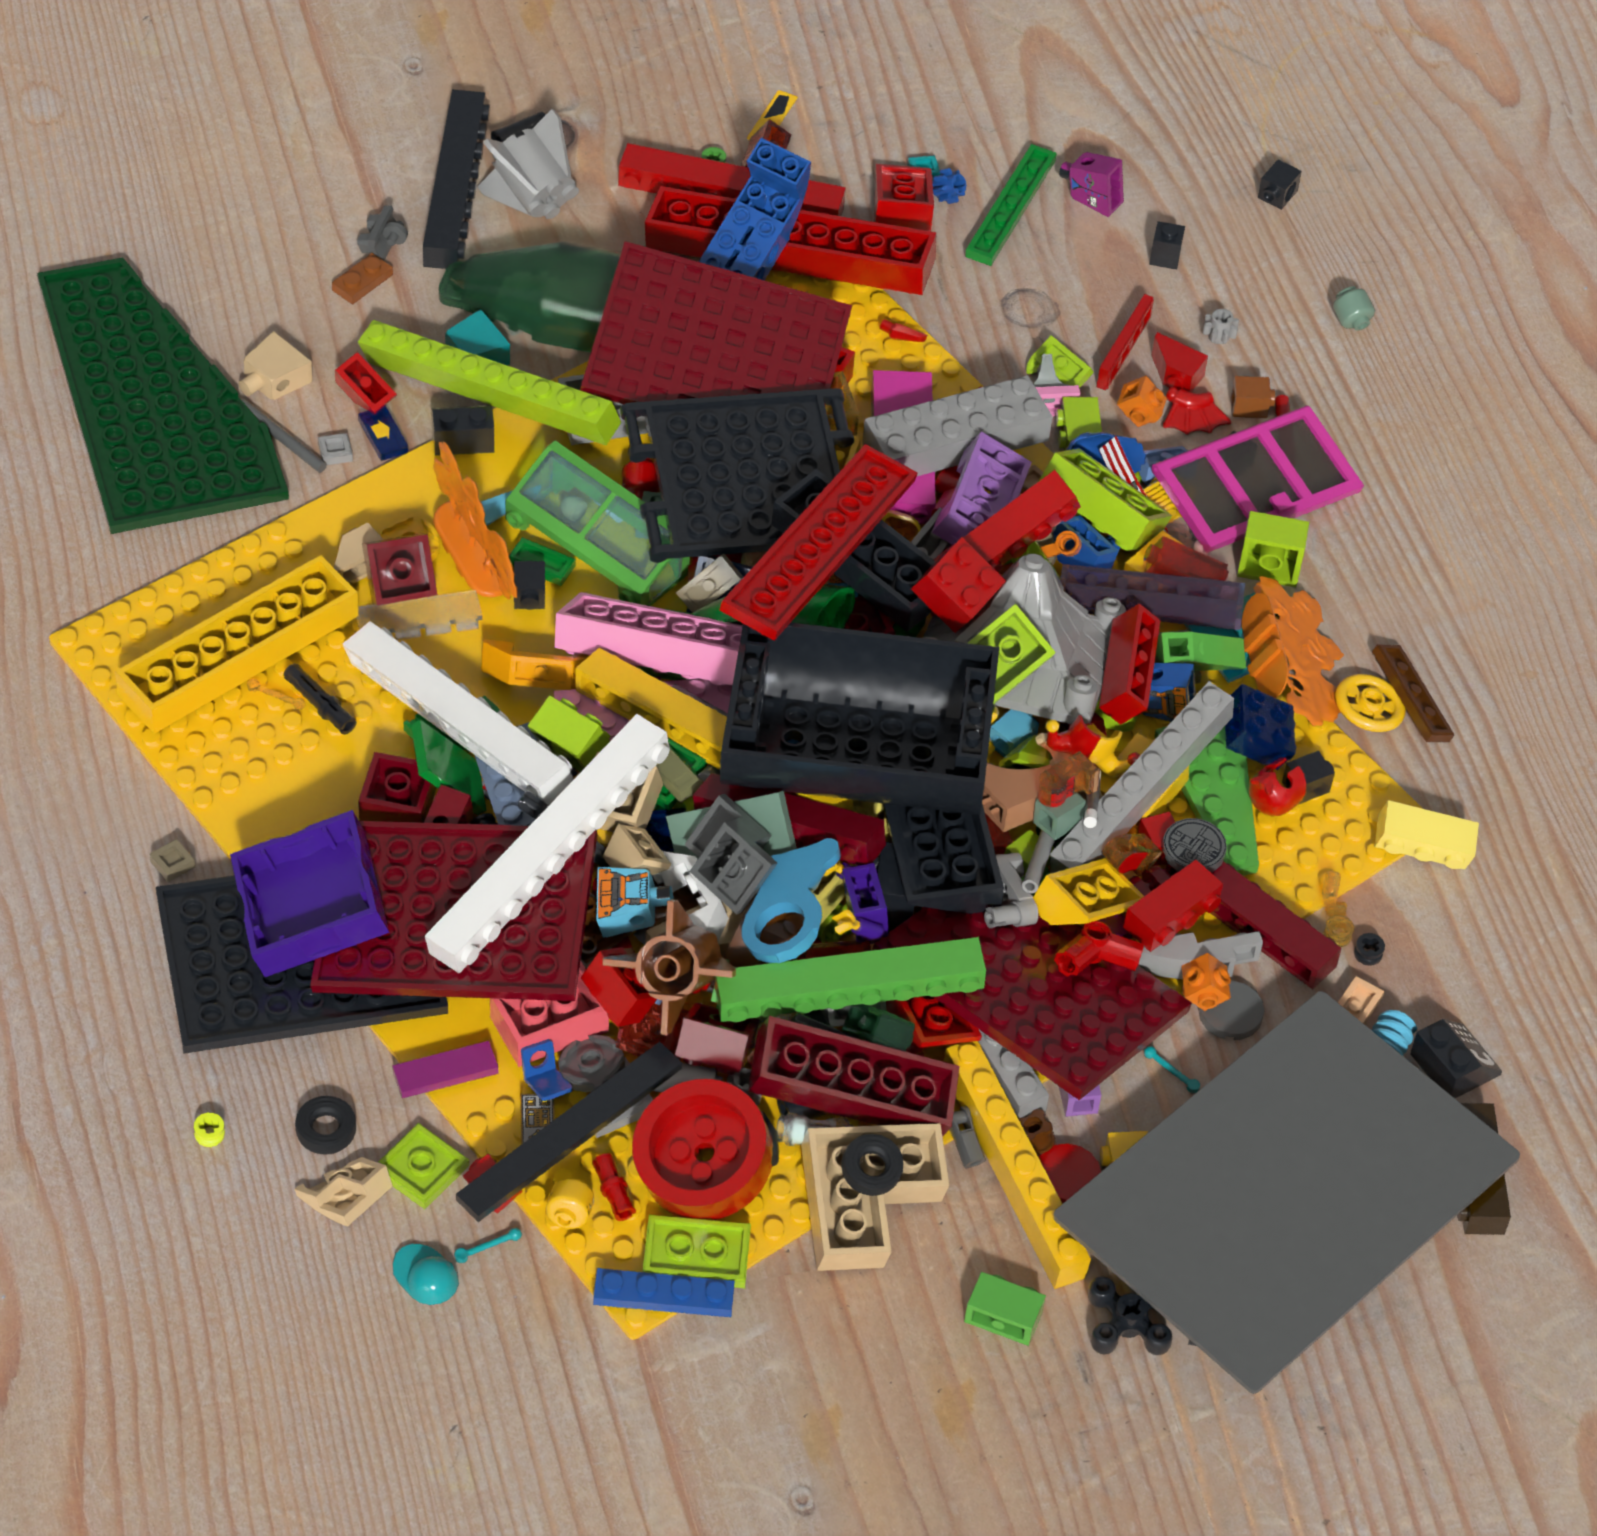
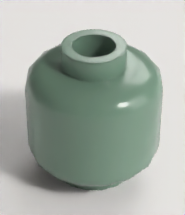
M1355 286L1343 289L1336 295L1333 309L1344 328H1354L1356 331H1359L1370 325V320L1375 314V308L1364 289H1357Z

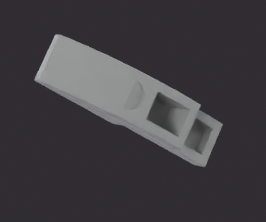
M1259 931L1238 933L1234 936L1220 939L1210 938L1197 943L1194 932L1175 934L1170 943L1165 946L1160 945L1152 952L1144 947L1138 966L1152 975L1183 979L1182 965L1209 953L1227 966L1228 973L1232 977L1235 965L1259 961L1263 940Z

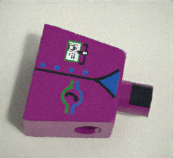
M1085 152L1073 164L1067 161L1062 164L1059 176L1070 181L1071 196L1074 200L1107 217L1124 202L1123 164L1121 159Z

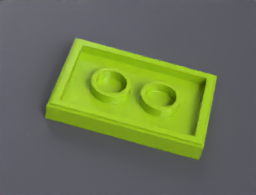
M649 1214L642 1272L735 1281L734 1288L745 1289L751 1223Z

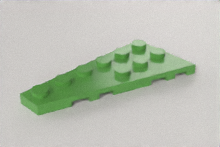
M1240 707L1233 709V718L1189 765V780L1181 790L1196 819L1212 823L1224 835L1227 851L1223 861L1231 864L1237 872L1245 876L1258 871L1259 860L1252 801L1249 797L1250 782ZM1166 727L1155 729L1154 738L1156 739Z

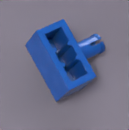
M1080 515L1066 522H1060L1054 531L1055 540L1061 532L1072 531L1080 537L1082 546L1075 556L1067 557L1059 554L1057 555V560L1065 565L1085 585L1107 580L1120 550V547L1114 542L1115 539L1111 535L1103 537ZM1074 540L1066 542V550H1071L1074 547Z

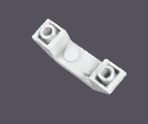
M662 851L670 861L671 866L668 870L652 875L657 885L664 883L665 886H671L672 892L688 885L692 894L699 892L700 897L696 899L701 909L688 916L694 925L713 932L719 941L729 918L721 900L689 872L697 861L696 856Z

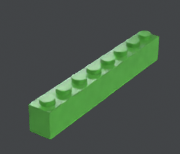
M979 937L785 961L782 963L735 968L736 976L733 978L715 976V993L721 1022H741L749 1018L777 1017L780 1014L796 1012L805 1014L813 1010L827 1008L842 1009L845 1006L858 1004L874 1005L882 1001H906L913 997H938L952 992L962 991L970 993L977 989H984L986 967Z

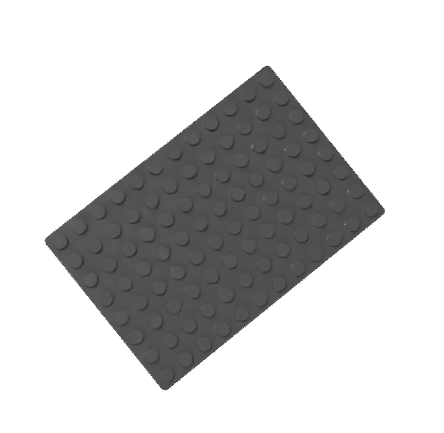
M1319 991L1054 1211L1053 1219L1247 1391L1256 1394L1516 1164L1520 1158V1152L1327 993Z

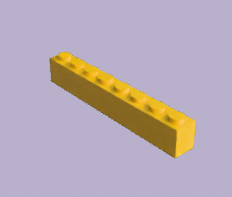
M964 1042L947 1047L943 1062L960 1066L956 1098L960 1106L966 1105L969 1108L980 1145L1053 1288L1057 1289L1085 1279L1091 1258L1086 1248L1054 1221V1211L1062 1205V1202L979 1042Z

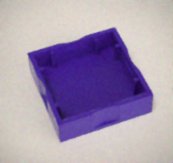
M353 810L309 825L292 835L273 838L230 854L237 890L244 903V922L251 955L265 977L389 933L366 833Z

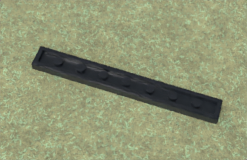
M659 1041L457 1192L456 1201L477 1222L481 1221L682 1069V1062Z

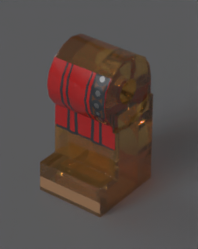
M1079 751L1041 773L1039 777L1038 800L1045 806L1058 807L1065 802L1066 798L1082 790L1087 795H1090L1098 790L1100 769Z

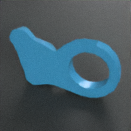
M826 838L807 847L771 856L778 864L760 887L751 907L745 915L742 925L744 944L757 960L770 964L795 959L808 950L817 938L822 919V908L813 893L825 872L840 860L839 843L835 839ZM789 912H796L804 916L802 928L789 941L773 945L760 941L762 929L775 916Z

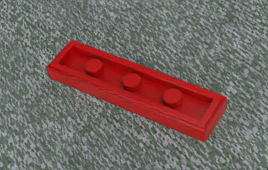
M1144 294L1099 368L1097 388L1106 391L1111 385L1151 318L1154 297Z

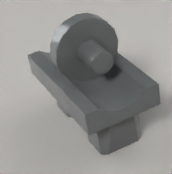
M392 205L384 206L380 214L370 215L367 220V228L370 234H360L357 239V244L362 253H373L383 261H385L392 246L403 244L408 237V231L404 227V223L396 221L393 217L392 212L394 209Z

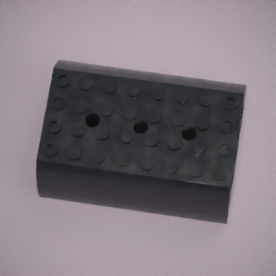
M790 623L774 641L743 624L721 749L720 783L980 815L1000 647L800 623ZM794 739L800 741V743L791 744L787 740ZM860 747L864 751L856 752L851 750V748ZM916 755H925V756H927L928 758H927V759H918V758H916L915 756H916Z

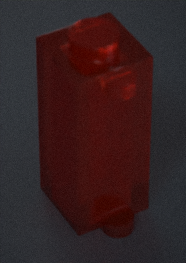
M1164 536L1154 545L1150 544L1144 555V561L1147 562L1144 574L1207 602L1221 591L1223 582L1229 573L1227 570L1228 564Z

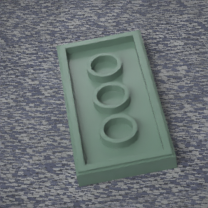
M784 791L733 801L771 835V838L763 848L768 855L783 854L797 849ZM710 807L666 816L674 853L696 856L684 844Z

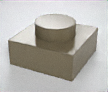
M177 839L149 854L150 862L167 882L195 868L194 858Z

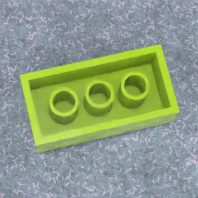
M1080 448L1055 452L1039 479L1040 481L1053 470H1056L1078 499L1081 508L1077 510L1076 515L1089 519L1092 522L1091 526L1101 533L1111 535L1115 538L1114 542L1120 548L1127 551L1143 548L1165 529L1173 516Z
M1016 604L968 642V644L1000 647L993 705L1056 654L1054 649Z

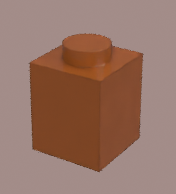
M1234 376L1231 392L1233 417H1268L1269 408L1275 405V389H1270L1269 377Z

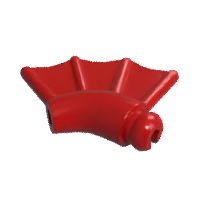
M1174 386L1169 388L1166 398L1167 401L1173 404L1162 425L1163 428H1175L1185 435L1195 431H1204L1211 434L1212 430L1216 427L1231 424V420L1214 404L1211 392L1195 394L1182 388L1179 390Z

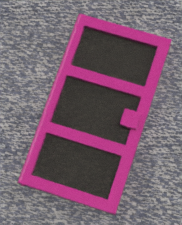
M1309 405L1152 465V472L1199 543L1203 545L1206 553L1244 539L1250 511L1297 518L1357 494L1364 487L1362 481Z

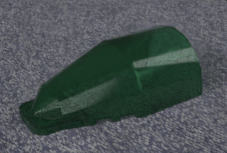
M560 241L474 254L465 262H454L447 267L438 289L439 300L446 306L464 309L473 314L482 310L491 322L499 320L508 324L509 330L513 332L518 330L532 335V340L538 343L591 353L622 251Z

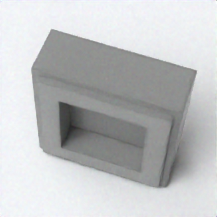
M347 433L318 437L321 458L327 465L353 462V454Z

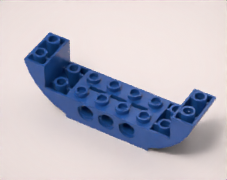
M760 138L746 161L751 176L699 262L765 280L790 239L791 231L807 191L811 161Z

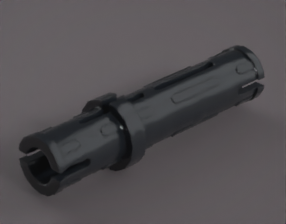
M293 663L286 668L283 673L284 679L293 685L318 710V715L322 719L329 720L343 735L350 733L357 724L356 719L341 706V702L337 697L330 696L299 664Z

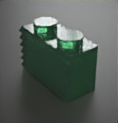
M858 1004L851 1005L842 1030L864 1041L906 1052L914 1038L915 1024L887 1011Z

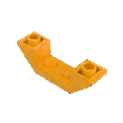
M483 640L481 671L510 685L562 690L576 689V667L590 656L582 653L570 657L514 651L515 642Z

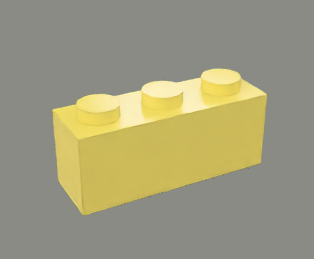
M1388 800L1378 814L1375 847L1385 849V851L1391 854L1401 853L1413 856L1420 861H1433L1445 864L1452 869H1466L1476 855L1479 823Z

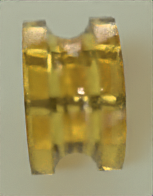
M1343 915L1331 916L1325 924L1323 935L1333 939L1339 947H1345L1352 940L1354 924L1348 917ZM1339 928L1342 929L1344 933L1340 932L1339 934H1337L1333 930L1337 931Z

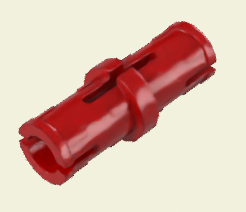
M601 1154L595 1158L596 1160L592 1161V1165L600 1179V1191L608 1199L615 1219L617 1221L628 1220L633 1216L632 1214L636 1213V1210L627 1192L628 1184L626 1179L618 1172L612 1154Z

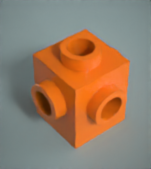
M1145 375L1123 385L1117 406L1137 427H1141L1148 423H1155L1161 418L1167 398Z
M1206 953L1182 965L1184 984L1182 991L1187 1000L1206 1011L1231 998L1229 987L1231 982L1227 966L1221 961Z

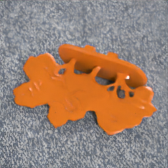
M439 442L443 463L435 457L433 469L440 490L450 500L438 507L433 518V523L442 540V545L447 554L450 553L460 576L464 577L468 586L475 593L491 598L502 595L507 599H510L511 595L517 598L518 587L514 582L515 574L509 558L507 542L496 531L488 529L485 522V511L479 499L476 482L467 475L463 480L457 460L446 442Z
M1260 576V582L1256 583L1253 587L1256 594L1246 603L1241 621L1244 649L1249 654L1251 661L1247 666L1250 677H1255L1258 691L1265 700H1274L1279 697L1284 691L1286 684H1288L1291 689L1286 698L1288 707L1294 713L1305 716L1312 726H1322L1323 721L1334 722L1338 718V713H1341L1335 700L1336 687L1321 675V670L1331 671L1335 666L1334 660H1340L1344 654L1332 639L1322 636L1316 630L1320 623L1323 622L1319 602L1304 590L1294 592L1291 597L1277 580ZM1275 613L1280 616L1279 619L1275 617ZM1293 669L1295 675L1290 674L1289 671ZM1288 676L1298 680L1302 684L1303 690L1294 686L1293 680L1289 679ZM1294 690L1298 691L1301 696H1297Z

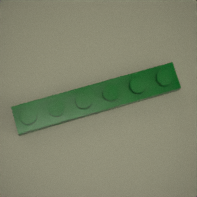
M1034 144L1030 145L966 248L965 257L992 266L1054 165L1057 156L1056 152Z

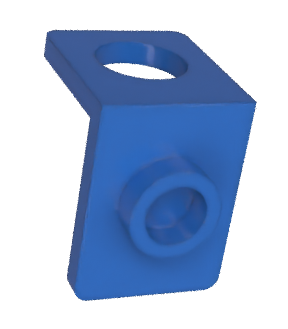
M550 1039L521 1049L524 1081L542 1101L572 1092V1085L556 1069L554 1047ZM537 1051H545L546 1058L544 1062L538 1066H532L530 1064L532 1055Z

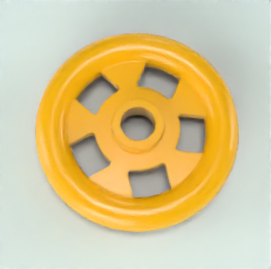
M1368 674L1351 675L1344 678L1336 688L1335 700L1338 709L1348 721L1359 728L1371 732H1387L1397 728L1404 720L1405 706L1393 686L1379 677ZM1357 686H1366L1367 688L1360 692ZM1384 695H1385L1390 701L1385 702V697H1384ZM1347 696L1355 697V704L1349 703ZM1385 710L1392 716L1386 719L1381 714ZM1360 712L1363 713L1364 715L1372 716V719L1367 718V717L1361 715Z

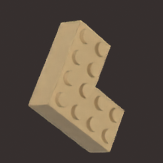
M941 1123L808 1128L801 1148L817 1271L884 1268L891 1254L885 1204L942 1202L949 1188V1179ZM865 1134L882 1135L894 1142L901 1151L904 1163L902 1176L897 1185L885 1194L877 1196L861 1194L854 1190L843 1176L841 1167L843 1154L847 1146L859 1136ZM866 1154L861 1157L860 1167L866 1174L878 1176L885 1171V1163L880 1156Z

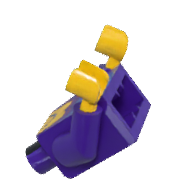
M838 861L824 874L827 877L836 871V876L844 881L847 909L832 917L838 923V926L834 928L835 931L841 935L852 930L856 942H863L865 944H873L882 937H887L889 935L887 906L875 864L871 863L853 867L846 862L840 863Z

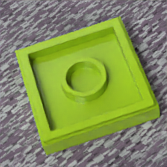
M417 1123L378 1161V1163L386 1165L393 1187L424 1210L470 1166L467 1157L420 1123Z

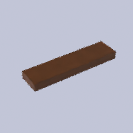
M1377 644L1372 653L1426 742H1450L1454 737L1452 729L1401 645Z

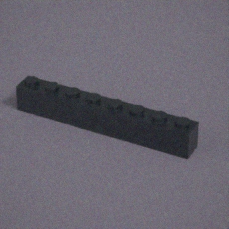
M452 89L423 242V267L457 270L459 259L465 258L466 242L462 241L463 239H468L469 222H466V219L472 218L473 202H470V199H475L476 182H473V180L479 179L480 162H477V159L482 160L483 143H480V141L486 140L487 124L484 121H489L490 104H485V92Z

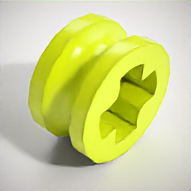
M207 1112L198 1116L194 1121V1136L200 1145L213 1147L222 1142L225 1136L224 1122L218 1114ZM212 1126L214 1132L206 1133L205 1127Z

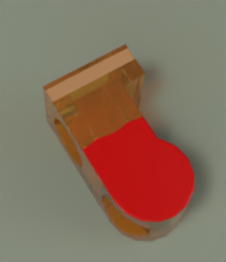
M1144 833L1116 836L1105 845L1102 851V855L1119 873L1122 874L1132 870L1137 876H1142V872L1152 867L1163 853Z

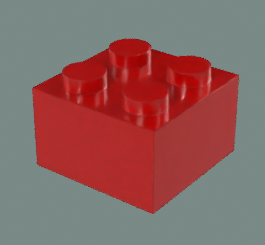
M961 537L939 557L911 590L956 633L981 610L1006 580Z

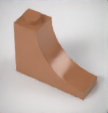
M987 763L982 799L984 812L1003 832L1034 820L1035 802L1041 790L1056 782L1066 784L1067 780L1051 764L1034 769H1009Z

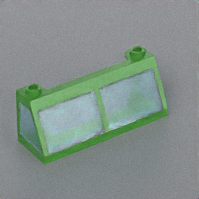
M556 440L546 447L506 499V520L513 528L526 530L530 524L618 585L619 600L651 606L687 576L690 557L667 559L661 563L650 561L648 551L651 547L646 522L640 513V506L646 502ZM664 515L658 516L657 520L662 544H671L666 518Z

